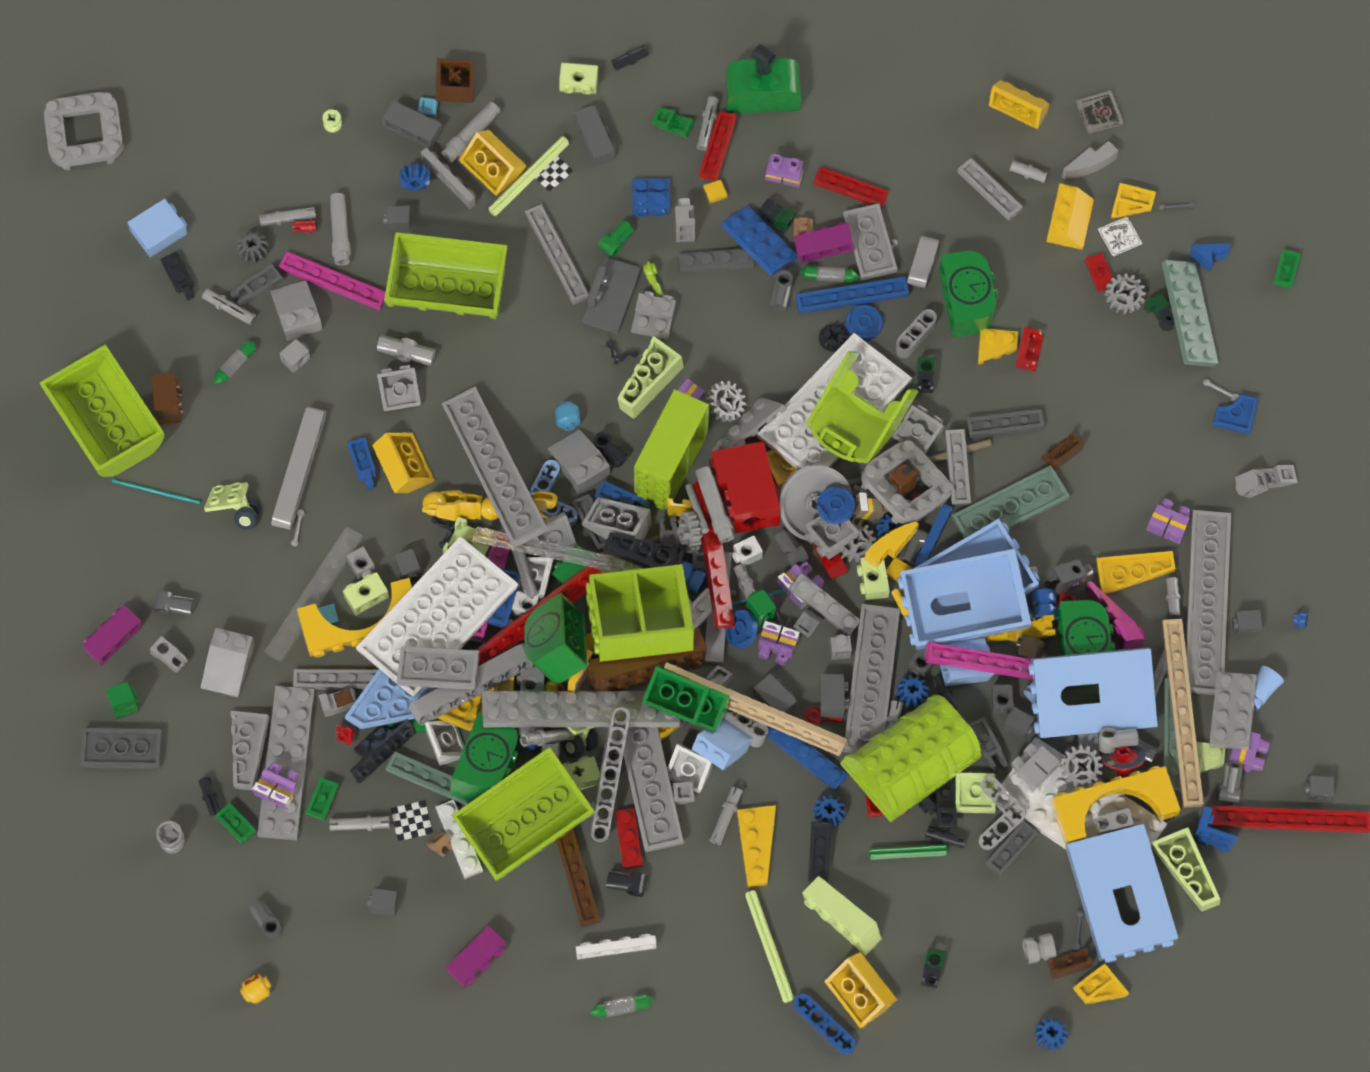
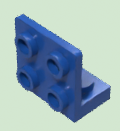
M1205 806L1199 817L1193 840H1197V843L1201 845L1215 846L1216 849L1223 852L1231 851L1237 841V836L1210 828L1214 816L1211 815L1212 808Z

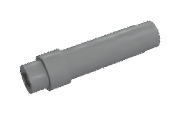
M489 102L456 137L454 136L446 144V148L442 151L443 157L449 162H453L457 157L459 158L476 132L483 131L500 113L499 107L493 102Z
M334 193L330 196L333 238L332 255L336 265L344 266L350 263L349 256L351 255L345 195Z
M710 467L700 468L695 473L712 520L711 524L714 533L718 535L720 543L731 541L735 538L732 531L733 526L730 517L727 516Z

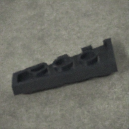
M610 532L603 551L646 569L680 565L686 547L670 546V543L664 542L662 544L653 543L649 539L638 540L633 536Z

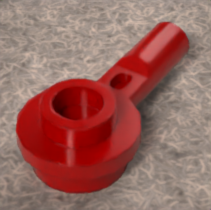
M809 707L803 715L804 721L815 726L819 725L821 721L842 722V718H821L820 710L816 707Z

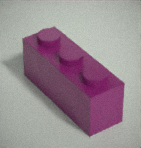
M839 223L830 228L822 227L813 232H801L799 235L794 236L797 255L801 263L855 251L852 232L848 223Z
M124 605L121 609H116L112 617L107 622H103L94 635H90L85 639L82 645L84 651L102 666L143 627L142 622Z
M488 925L446 967L447 973L463 988L467 985L471 986L477 980V975L481 971L485 972L492 965L491 961L495 957L499 958L506 951L505 940Z

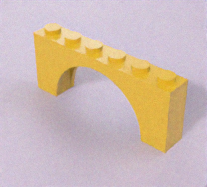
M409 578L391 583L392 599L389 609L383 618L412 588ZM316 603L297 608V615L309 656H314L315 658L322 657L326 652L330 651L340 652L344 650V647L351 645L352 647H357L380 622L378 621L373 626L362 630H344L326 621L320 614Z
M1159 766L1149 768L1147 772L1141 773L1137 771L1131 773L1129 777H1115L1108 783L1097 782L1090 788L1080 787L1069 794H1066V792L1056 794L1052 799L1051 805L1065 846L1069 843L1086 839L1085 817L1087 812L1098 800L1109 795L1128 794L1140 798L1155 811L1159 821L1178 816L1181 809L1166 767L1159 768Z

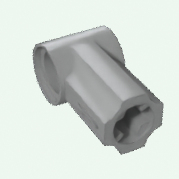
M1104 727L1099 731L1098 749L1102 753H1113L1116 748L1138 745L1136 729L1116 731L1113 728Z

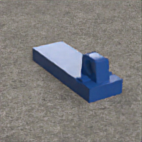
M503 569L504 573L518 583V587L488 619V624L505 628L509 623L521 577L518 572Z

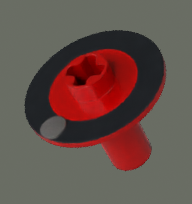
M1139 746L1116 748L1113 753H1102V761L1106 766L1117 770V777L1125 778L1129 777L1131 769L1143 764L1145 752Z

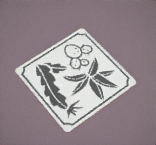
M1128 217L1098 229L1112 256L1142 244Z

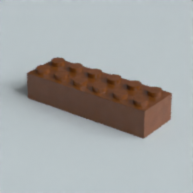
M700 629L694 630L693 651L600 662L598 657L588 661L586 677L592 691H624L630 686H641L650 681L655 667L658 666L664 669L666 662L683 670L699 669L704 665L707 647Z

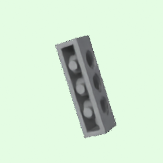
M530 667L521 672V674H517V686H520V691H544L545 676L537 667ZM516 727L517 735L520 738H524L521 737L522 734L535 733L537 730L544 731V727Z

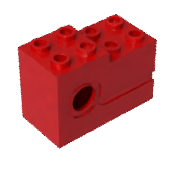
M764 441L711 451L712 459H709V466L722 502L725 503V508L728 511V517H730L735 534L759 530L762 527L779 526L780 506Z

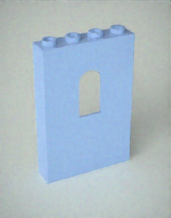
M999 519L914 568L1015 549L1025 595L1039 587L1038 581H1040L1037 573L1031 571L1028 567L1030 563L1027 557L1021 555L1018 551L1020 547L1014 538L1011 539L1008 535L1010 531L1005 522L1001 523ZM966 591L937 597L932 601L931 609L936 615H947L971 610L968 593Z
M1015 549L901 571V577L897 578L899 589L904 590L905 596L901 597L903 608L907 607L909 615H905L907 627L911 626L912 634H909L911 645H915L916 650L925 649L927 642L942 644L965 641L1031 627ZM967 591L971 610L947 615H936L932 611L931 603L935 598Z
M1150 648L1031 659L1032 663H1029V674L1033 675V683H1030L1031 694L1035 695V702H1032V711L1037 717V722H1034L1035 734L1038 733L1040 738L1099 733L1100 729L1104 727H1110L1116 731L1158 727ZM1099 684L1100 703L1066 705L1061 700V692L1067 686Z
M1144 824L1067 844L1065 848L1099 962L1105 960V963L1116 961V957L1122 955L1125 958L1135 956L1137 951L1143 950L1144 953L1154 951L1156 946L1162 945L1163 948L1174 945L1178 935ZM1131 885L1140 913V920L1137 924L1129 926L1122 922L1112 890Z

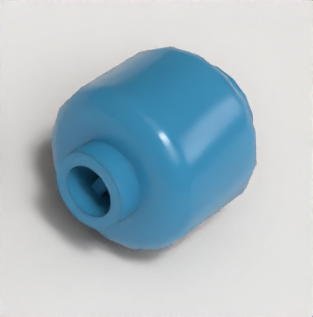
M562 402L556 408L555 417L558 427L565 431H572L580 424V410L573 402Z

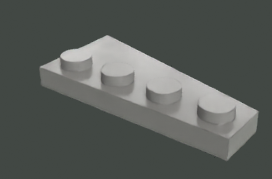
M761 397L729 429V432L717 442L712 451L744 445L746 438L754 437L759 433L758 428L765 423L769 425L774 420L773 416L778 412L781 414L787 410L786 407L781 403Z
M231 711L232 753L234 761L233 786L235 789L253 791L252 788L257 780L270 717L268 714Z

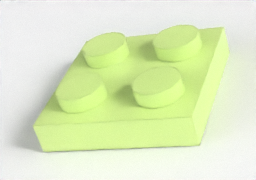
M959 773L955 776L957 813H995V804L981 789L982 780L987 776L995 778V773ZM987 780L985 781V789L988 790L990 788L994 792L991 794L994 798L995 788L993 785L995 782Z

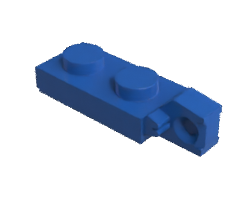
M363 437L347 442L357 477L360 482L365 481L367 490L374 489L372 478L376 477V469L366 438Z

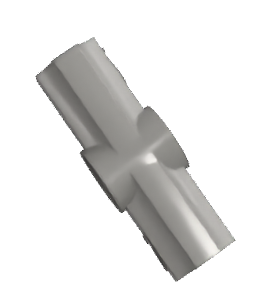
M381 335L377 345V351L393 355L400 361L407 363L415 361L429 366L433 364L436 349L418 345L409 338H402L400 340Z

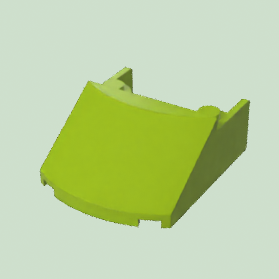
M848 351L806 424L812 431L814 438L834 455L852 462L869 463L902 424L901 420L916 397L918 390L908 389L901 401L889 403L883 412L853 393L858 386L859 378L850 368L859 353Z

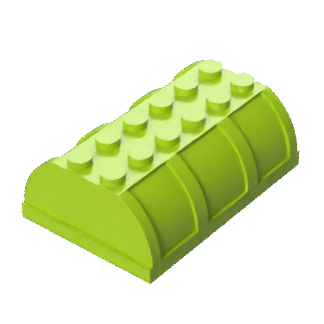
M396 232L384 301L388 307L404 306L419 308L422 311H428L429 309L455 312L457 315L472 314L497 319L508 247L501 244Z
M106 345L40 382L43 391L96 472L102 477L118 475L149 457L159 448L164 439L163 430Z
M934 694L912 712L902 716L899 721L888 729L872 737L868 743L854 753L844 757L841 761V766L891 823L980 759L982 754L973 729L947 699Z
M549 747L453 814L452 817L494 879L498 881L525 861L534 857L535 854L555 840L564 836L585 819L591 817L595 811Z

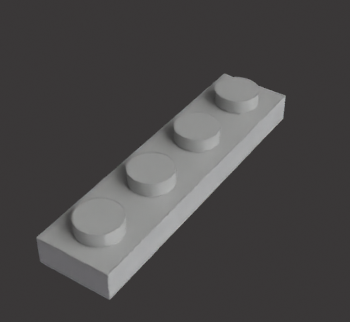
M427 148L421 151L422 161L469 209H472L476 205L474 192L470 188L467 189L463 185L462 180L458 176L455 177L451 173V169L439 161V157L435 152H430Z
M972 158L958 168L957 173L1008 221L1022 210L1023 206Z
M945 430L949 482L953 485L950 495L951 506L970 505L971 496L965 430Z
M802 573L798 574L788 590L847 636L851 635L860 622L859 618Z

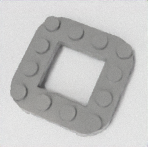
M98 92L58 98L46 104L44 121L48 151L52 162L63 167L64 170H71L70 166L103 161L111 164L123 152L124 144L119 109L110 93ZM100 112L103 141L67 147L64 118Z
M909 440L895 444L870 461L861 473L863 483L861 487L864 492L870 490L893 515L891 521L896 525L898 522L905 525L913 522L918 523V521L932 511L942 507L953 490V485L945 475ZM903 464H909L918 473L919 478L930 488L910 503L885 478L891 471Z

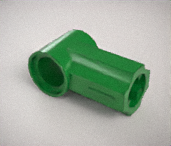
M621 221L610 234H605L601 238L598 248L614 258L620 252L625 241L634 233V229L626 221Z

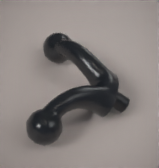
M612 341L606 342V347L611 349V358L615 359L614 364L616 365L618 361L623 362L629 355L632 357L638 356L636 350L617 356Z
M434 516L431 519L432 523L448 531L444 540L439 543L440 548H444L445 543L454 534L455 526L451 525L450 522L441 523L438 517Z

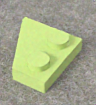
M1196 742L1200 774L1210 769L1223 767L1226 748L1210 747L1209 743Z

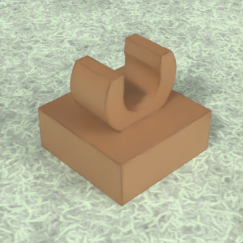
M794 219V236L799 235L801 232H813V219Z
M442 831L426 843L430 850L437 852L442 857L445 856L442 852L444 846L452 850V845L448 843L451 840L450 837Z

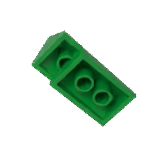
M656 666L642 703L694 725H699L716 732L727 715L730 695Z

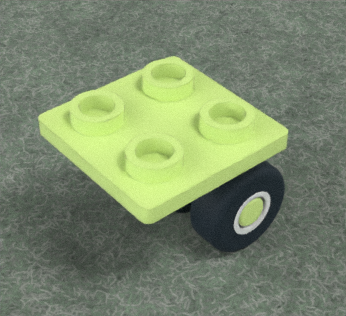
M237 482L232 485H217L213 487L204 509L205 512L234 508L237 510L234 516L235 524L243 530H250L256 526L258 521L257 514L261 512V504L254 498H246V492L249 487L247 482Z
M566 727L575 735L571 736L574 737L573 740H565L562 744L563 750L568 757H580L584 753L585 748L587 751H591L596 747V737L589 730L594 727Z

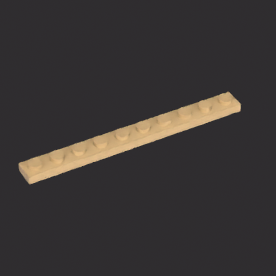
M1182 619L1162 620L1183 808L1202 807L1203 795Z
M667 662L665 664V670L730 695L729 710L840 756L847 739L758 702L729 688H725L694 673L685 671Z

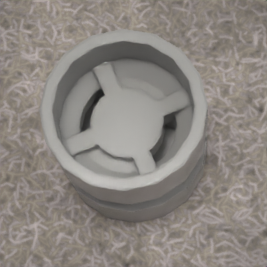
M165 821L157 828L156 836L162 850L170 854L179 852L185 844V837L181 827L173 821Z
M1051 933L1039 935L1038 939L1035 937L1022 939L1023 951L1028 964L1040 962L1041 958L1044 961L1056 958V949Z

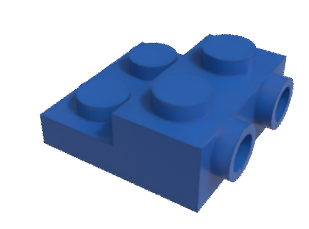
M669 178L632 179L633 215L639 217L647 215L663 217L670 215Z

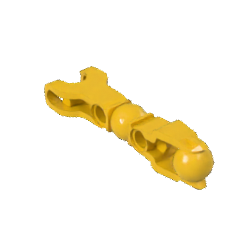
M460 490L430 492L423 498L422 512L437 516L438 518L456 521L458 517L463 519H481L483 516L487 520L498 519L488 497L483 499V496L462 493ZM543 491L533 493L531 497L541 517H545L546 520L552 518L545 516L541 511L553 509L556 506V494Z

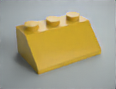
M1000 80L992 87L989 106L1038 129L1048 112L1049 103L1042 98L1030 95L1026 90L1014 87L1009 82Z
M490 130L476 132L459 159L496 196H499L512 185L527 166Z
M1059 184L1046 242L1083 250L1094 199L1078 187Z
M385 433L372 445L394 493H410L435 481L413 433Z
M862 953L847 958L824 981L860 1029L884 1013L897 1001L896 997Z

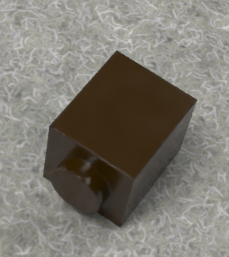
M1024 634L1022 638H1018L1015 648L1019 649L1017 653L1028 658H1041L1046 641Z

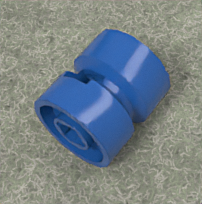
M683 561L686 586H688L689 591L698 595L707 581L706 571L701 568L695 569L693 564Z
M1038 589L1031 592V605L1034 606L1032 608L1033 620H1038L1044 615H1054V619H1058L1057 607L1054 606L1056 603V592L1052 589Z

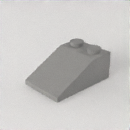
M306 280L270 291L286 341L322 330L321 320Z
M580 429L547 448L578 494L610 475L609 464Z
M597 497L583 520L582 526L606 540L610 532L644 540L652 527L650 509Z
M215 628L208 651L201 689L238 698L255 647L253 637Z

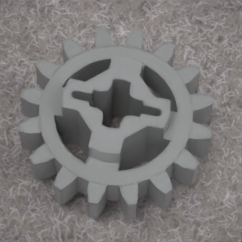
M1125 273L1122 278L1118 274L1116 279L1112 278L1106 286L1107 290L1104 295L1109 296L1106 302H1111L1110 308L1116 307L1117 313L1123 310V314H1126L1127 310H1129L1132 314L1135 309L1139 310L1140 304L1143 305L1145 301L1143 298L1146 296V292H1142L1145 286H1140L1141 280L1135 281L1134 275L1128 278L1127 273ZM1117 286V291L1113 293L1114 288ZM1135 295H1137V300H1136L1135 302H1133V300H1134L1133 297H1135Z
M720 381L711 386L712 389L707 392L710 396L706 398L710 402L709 408L712 409L710 414L715 413V419L721 418L722 422L727 420L731 422L741 417L740 414L745 411L742 407L746 405L745 402H742L745 395H740L742 390H737L736 384L730 386V381L725 383Z
M682 512V515H679V527L676 530L680 544L686 547V553H696L700 550V538L703 537L699 520H696L697 516L694 515V512Z
M853 520L851 523L859 531V536L855 538L857 544H854V540L846 544L844 550L841 551L843 553L841 558L843 559L847 556L848 562L853 558L858 563L860 558L865 557V553L873 545L872 543L875 542L876 538L871 537L873 530L867 531L868 525L862 527L861 521L855 525ZM863 549H865L864 551H862V552H860V553H856L857 550H863Z
M1081 744L1078 745V749L1071 746L1072 751L1070 753L1065 751L1067 757H1061L1064 764L1059 765V767L1065 770L1061 775L1068 776L1066 778L1068 783L1073 780L1072 785L1075 787L1078 783L1080 787H1084V783L1091 786L1092 779L1098 781L1096 774H1102L1098 770L1099 767H1103L1102 763H1098L1101 756H1095L1097 752L1095 749L1090 752V746L1088 745L1085 749H1083ZM1078 753H1086L1083 757L1075 756ZM1092 760L1094 762L1093 771L1090 769V763L1092 762ZM1069 761L1072 762V769L1070 770V772L1068 767ZM1079 762L1084 763L1085 768L1083 770L1081 768L1078 769L1079 766L1077 764ZM1079 775H1087V776H1088V777L1083 778V779H1078V778H1076V777H1078Z

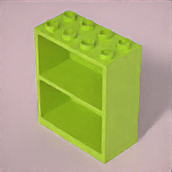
M675 389L673 390L634 465V495L653 503L658 509L667 510V499L672 498L674 501L708 435L709 404Z
M682 564L589 575V583H586L587 605H589V619L592 622L591 631L595 642L594 651L595 654H599L600 662L693 651L694 628Z

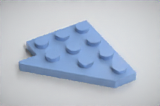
M379 669L346 714L345 719L360 729L405 721L406 719H415L409 709L410 704L437 688L425 687L414 698Z

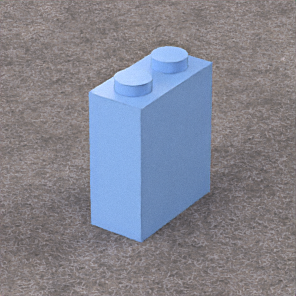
M165 199L127 222L130 232L149 257H152L187 234L186 221L182 216L178 217L172 203L168 204Z
M985 638L942 643L944 645L990 652ZM940 665L945 687L989 681L994 673Z
M723 719L716 732L708 729L701 731L697 735L692 750L724 770L747 752L753 738L726 719Z

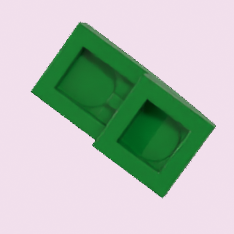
M661 107L658 108L652 120V124L685 138H688L695 124L693 119L678 116L675 111Z

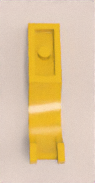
M1044 615L1038 620L1031 621L1030 628L975 639L985 638L986 642L1001 640L1017 641L1024 634L1037 639L1049 637L1056 634L1055 629H1052V620H1055L1054 615Z

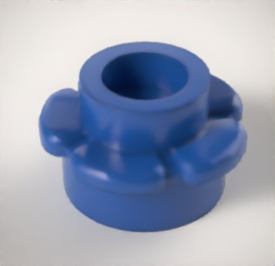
M1302 610L1298 614L1295 613L1294 625H1297L1298 629L1300 627L1306 628L1307 613L1302 612Z

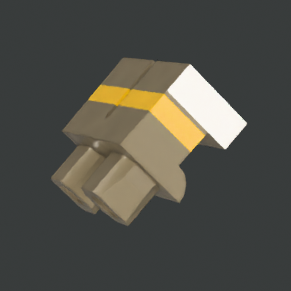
M858 493L854 498L855 511L850 518V522L854 520L855 524H858L859 521L862 524H872L875 519H883L885 512L889 511L876 497L874 499L867 498L866 493Z

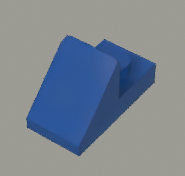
M1229 243L1192 245L1190 256L1205 269L1211 271L1212 259L1223 260L1228 258L1230 245Z

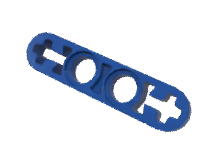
M945 503L943 504L915 561L914 568L929 560L952 513L953 507Z
M807 994L796 996L794 999V1009L841 1054L850 1055L853 1053L856 1045L854 1038ZM799 1000H806V1006L809 1009H811L812 1006L814 1007L808 1015L805 1014L808 1012V1009H806L804 1006H802L801 1008L799 1007ZM818 1012L822 1014L823 1020L817 1023L812 1020L811 1016ZM834 1026L838 1033L835 1036H829L826 1033V1029ZM843 1034L844 1036H842L841 1039L845 1043H847L848 1041L851 1042L850 1049H843V1043L840 1040H838V1042L836 1043L835 1040H837L840 1037V1035Z

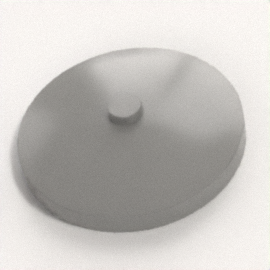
M808 465L793 472L783 483L778 496L780 518L787 530L793 535L808 541L805 537V525L819 517L817 511L819 495L825 489L837 487L847 489L853 496L851 487L844 476L836 470L823 465Z

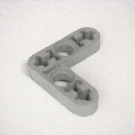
M987 776L981 782V789L1003 812V815L979 837L981 848L991 850L1024 820L1026 814L1024 808L996 778ZM987 780L995 782L993 786L996 790L998 787L1002 789L994 798L991 796L994 792L990 788L988 790L985 789V781ZM1001 794L1007 795L1009 798L1008 804L1000 805L997 801L998 796ZM1014 802L1016 805L1012 807L1016 811L1021 810L1020 816L1022 818L1013 819L1011 817L1013 815V812L1010 809L1008 812H1006L1004 809L1008 808L1011 805V803ZM1005 822L1008 826L1007 832L999 833L996 829L997 824ZM993 829L995 834L998 835L1000 839L997 840L996 837H994L991 840V846H989L988 844L984 846L982 844L984 842L983 837H990L992 833L989 831Z

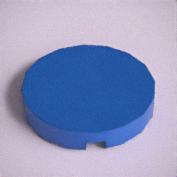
M858 305L848 312L845 325L850 336L855 333L864 341H870L880 334L883 320L881 314L874 307Z
M831 487L825 489L819 495L817 511L824 521L831 524H841L852 517L855 511V500L847 489Z
M737 610L733 613L735 627L726 629V637L730 645L743 649L751 645L756 637L757 620L752 612Z

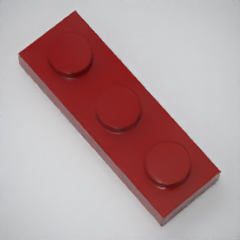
M634 808L616 810L615 818L623 869L643 867Z

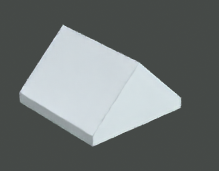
M526 557L538 592L537 597L541 601L545 598L553 559ZM521 580L518 592L525 593V589Z
M427 721L425 723L426 732L439 766L459 760L464 749V743L457 726L445 721Z
M678 743L667 768L669 779L676 783L693 781V790L700 794L713 769V763L697 752Z

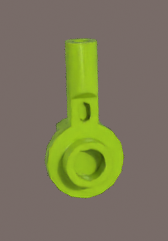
M647 261V264L643 265L644 272L650 285L652 284L655 296L660 297L663 293L655 276L658 273L654 263L651 264L650 261Z

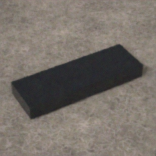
M811 821L808 881H814L819 876L825 882H828L831 822Z

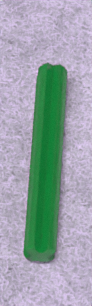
M945 844L869 849V858L871 860L947 855V846Z

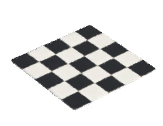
M557 156L535 179L548 191H551L569 176L573 170Z
M425 800L391 808L398 841L433 833Z

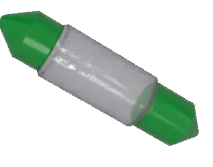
M805 266L800 270V274L805 279H815L817 281L852 283L859 278V275L854 270L839 267Z
M246 341L219 367V370L214 374V384H224L241 368L256 351L255 341Z
M647 994L606 1001L597 1004L590 1014L597 1018H604L635 1012L636 1010L649 1008L653 998Z

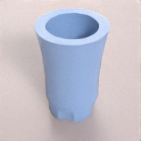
M1262 666L1257 675L1254 701L1255 710L1264 705L1273 692L1284 683L1283 678L1267 666Z

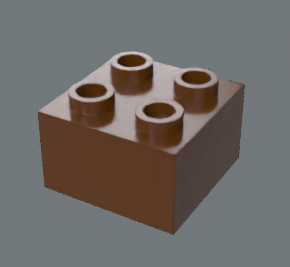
M437 58L435 101L472 103L474 60Z
M174 373L151 375L154 410L159 425L182 422L181 415H184V406L181 399L183 398L180 380L176 379Z

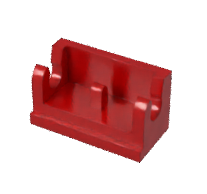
M1024 327L1015 367L1036 372L1044 337L1042 336V331Z

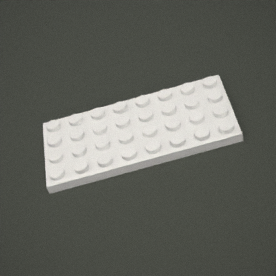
M855 333L784 405L787 410L782 414L778 412L773 417L774 420L769 425L766 424L757 434L758 439L762 442L764 441L768 447L797 470L808 465L831 467L839 458L825 449L814 438L806 422L848 351L859 353L850 368L859 378L858 386L853 393L882 411L887 408L889 403L912 380L908 374Z
M460 536L364 638L356 649L397 683L401 646L460 650L517 589L518 583ZM400 686L414 698L425 688Z
M1034 738L1032 744L1039 749L1043 746L1060 760L1059 765L1064 764L1061 757L1066 758V756L1039 738ZM1025 753L1021 757L1025 762L1030 759ZM1069 761V765H1068V767H1069V772H1070V770L1072 769V762H1071V761ZM1058 766L1033 793L1028 788V785L1017 777L1018 772L1013 768L1002 783V786L1024 808L1026 814L1024 821L1066 849L1051 802L1056 794L1066 792V794L1072 793L1073 790L1080 788V784L1078 783L1075 787L1072 785L1073 780L1068 783L1066 781L1068 776L1061 775L1065 770ZM1079 775V776L1076 777V778H1078V779H1083V778H1086V777H1088V776H1087V775ZM1097 778L1098 781H1095V780L1092 779V780H1091V784L1093 785V784H1095V783H1097V782H1103V781L1100 780L1099 778ZM1084 783V788H1090L1092 785L1089 786L1087 783ZM999 787V789L997 790V792L995 793V795H996L998 792L1002 791V789H1001L1000 787ZM1001 794L998 796L997 801L1000 805H1006L1009 802V798L1007 795ZM1113 794L1098 800L1087 812L1085 817L1086 839L1099 836L1095 818L1126 808H1130L1134 826L1144 824L1150 846L1151 842L1158 839L1167 823L1162 820L1159 821L1158 817L1125 795ZM1012 802L1006 810L1009 811L1010 809L1015 816L1021 819V810L1016 811L1012 807L1016 804Z

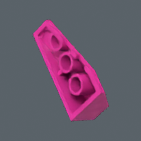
M1092 581L1088 582L1086 591L1092 601L1098 602L1107 611L1109 624L1113 626V635L1111 636L1118 649H1135L1142 646L1145 638L1143 629L1138 627L1136 622Z

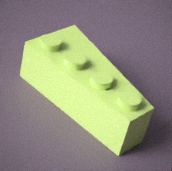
M654 336L650 341L651 344L648 349L644 351L640 363L636 365L633 375L628 379L618 396L620 409L633 419L684 368L682 356Z
M1189 828L1151 842L1152 850L1201 912L1220 905V897Z
M819 876L802 892L805 905L811 910L814 909L818 912L823 920L829 922L865 956L881 940L877 922Z

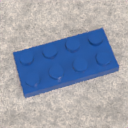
M750 206L732 215L721 224V227L770 276L787 267L798 258V255Z

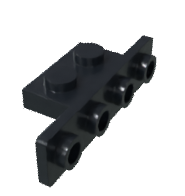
M408 719L394 731H391L385 725L378 726L353 749L362 758L350 769L351 774L359 784L416 734L415 728Z

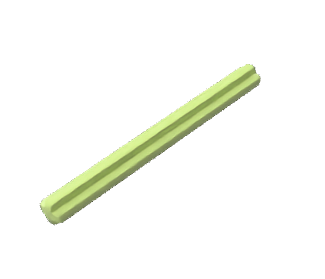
M563 136L560 137L489 207V212L497 216L569 145L568 140Z
M755 890L749 891L745 896L784 1003L790 1002L794 999L759 899Z

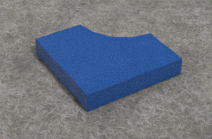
M1240 394L1232 405L1225 407L1217 406L1212 426L1249 435L1259 398Z

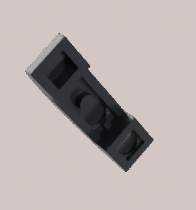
M953 777L935 790L937 828H957L955 777Z

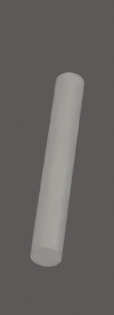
M688 484L685 488L697 520H699L701 532L703 534L708 533L709 529L692 484Z

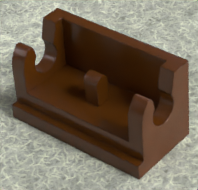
M1072 432L1066 439L1042 456L1041 459L1048 466L1051 465L1054 471L1082 451L1084 441L1082 439L1077 440L1075 432Z
M906 464L901 465L894 472L891 471L888 477L889 483L903 497L915 488L918 475L915 470L910 471L907 475L902 474V470L907 467Z
M1084 948L1056 957L1055 959H1048L1046 962L1052 979H1058L1090 969L1093 961L1088 957V949Z

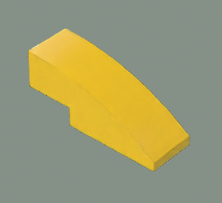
M917 522L909 523L884 535L868 549L864 560L877 569L887 555L895 559L917 532L919 524Z

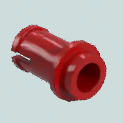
M312 219L310 221H293V232H310V234H313L317 230L316 221Z

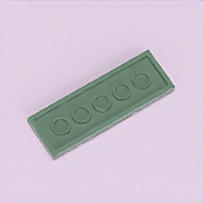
M1164 260L1162 268L1183 362L1186 365L1215 367L1219 363L1196 263Z
M1050 465L953 514L951 518L965 539L997 519L1001 523L1005 522L1008 529H1011L1069 500L1070 495Z

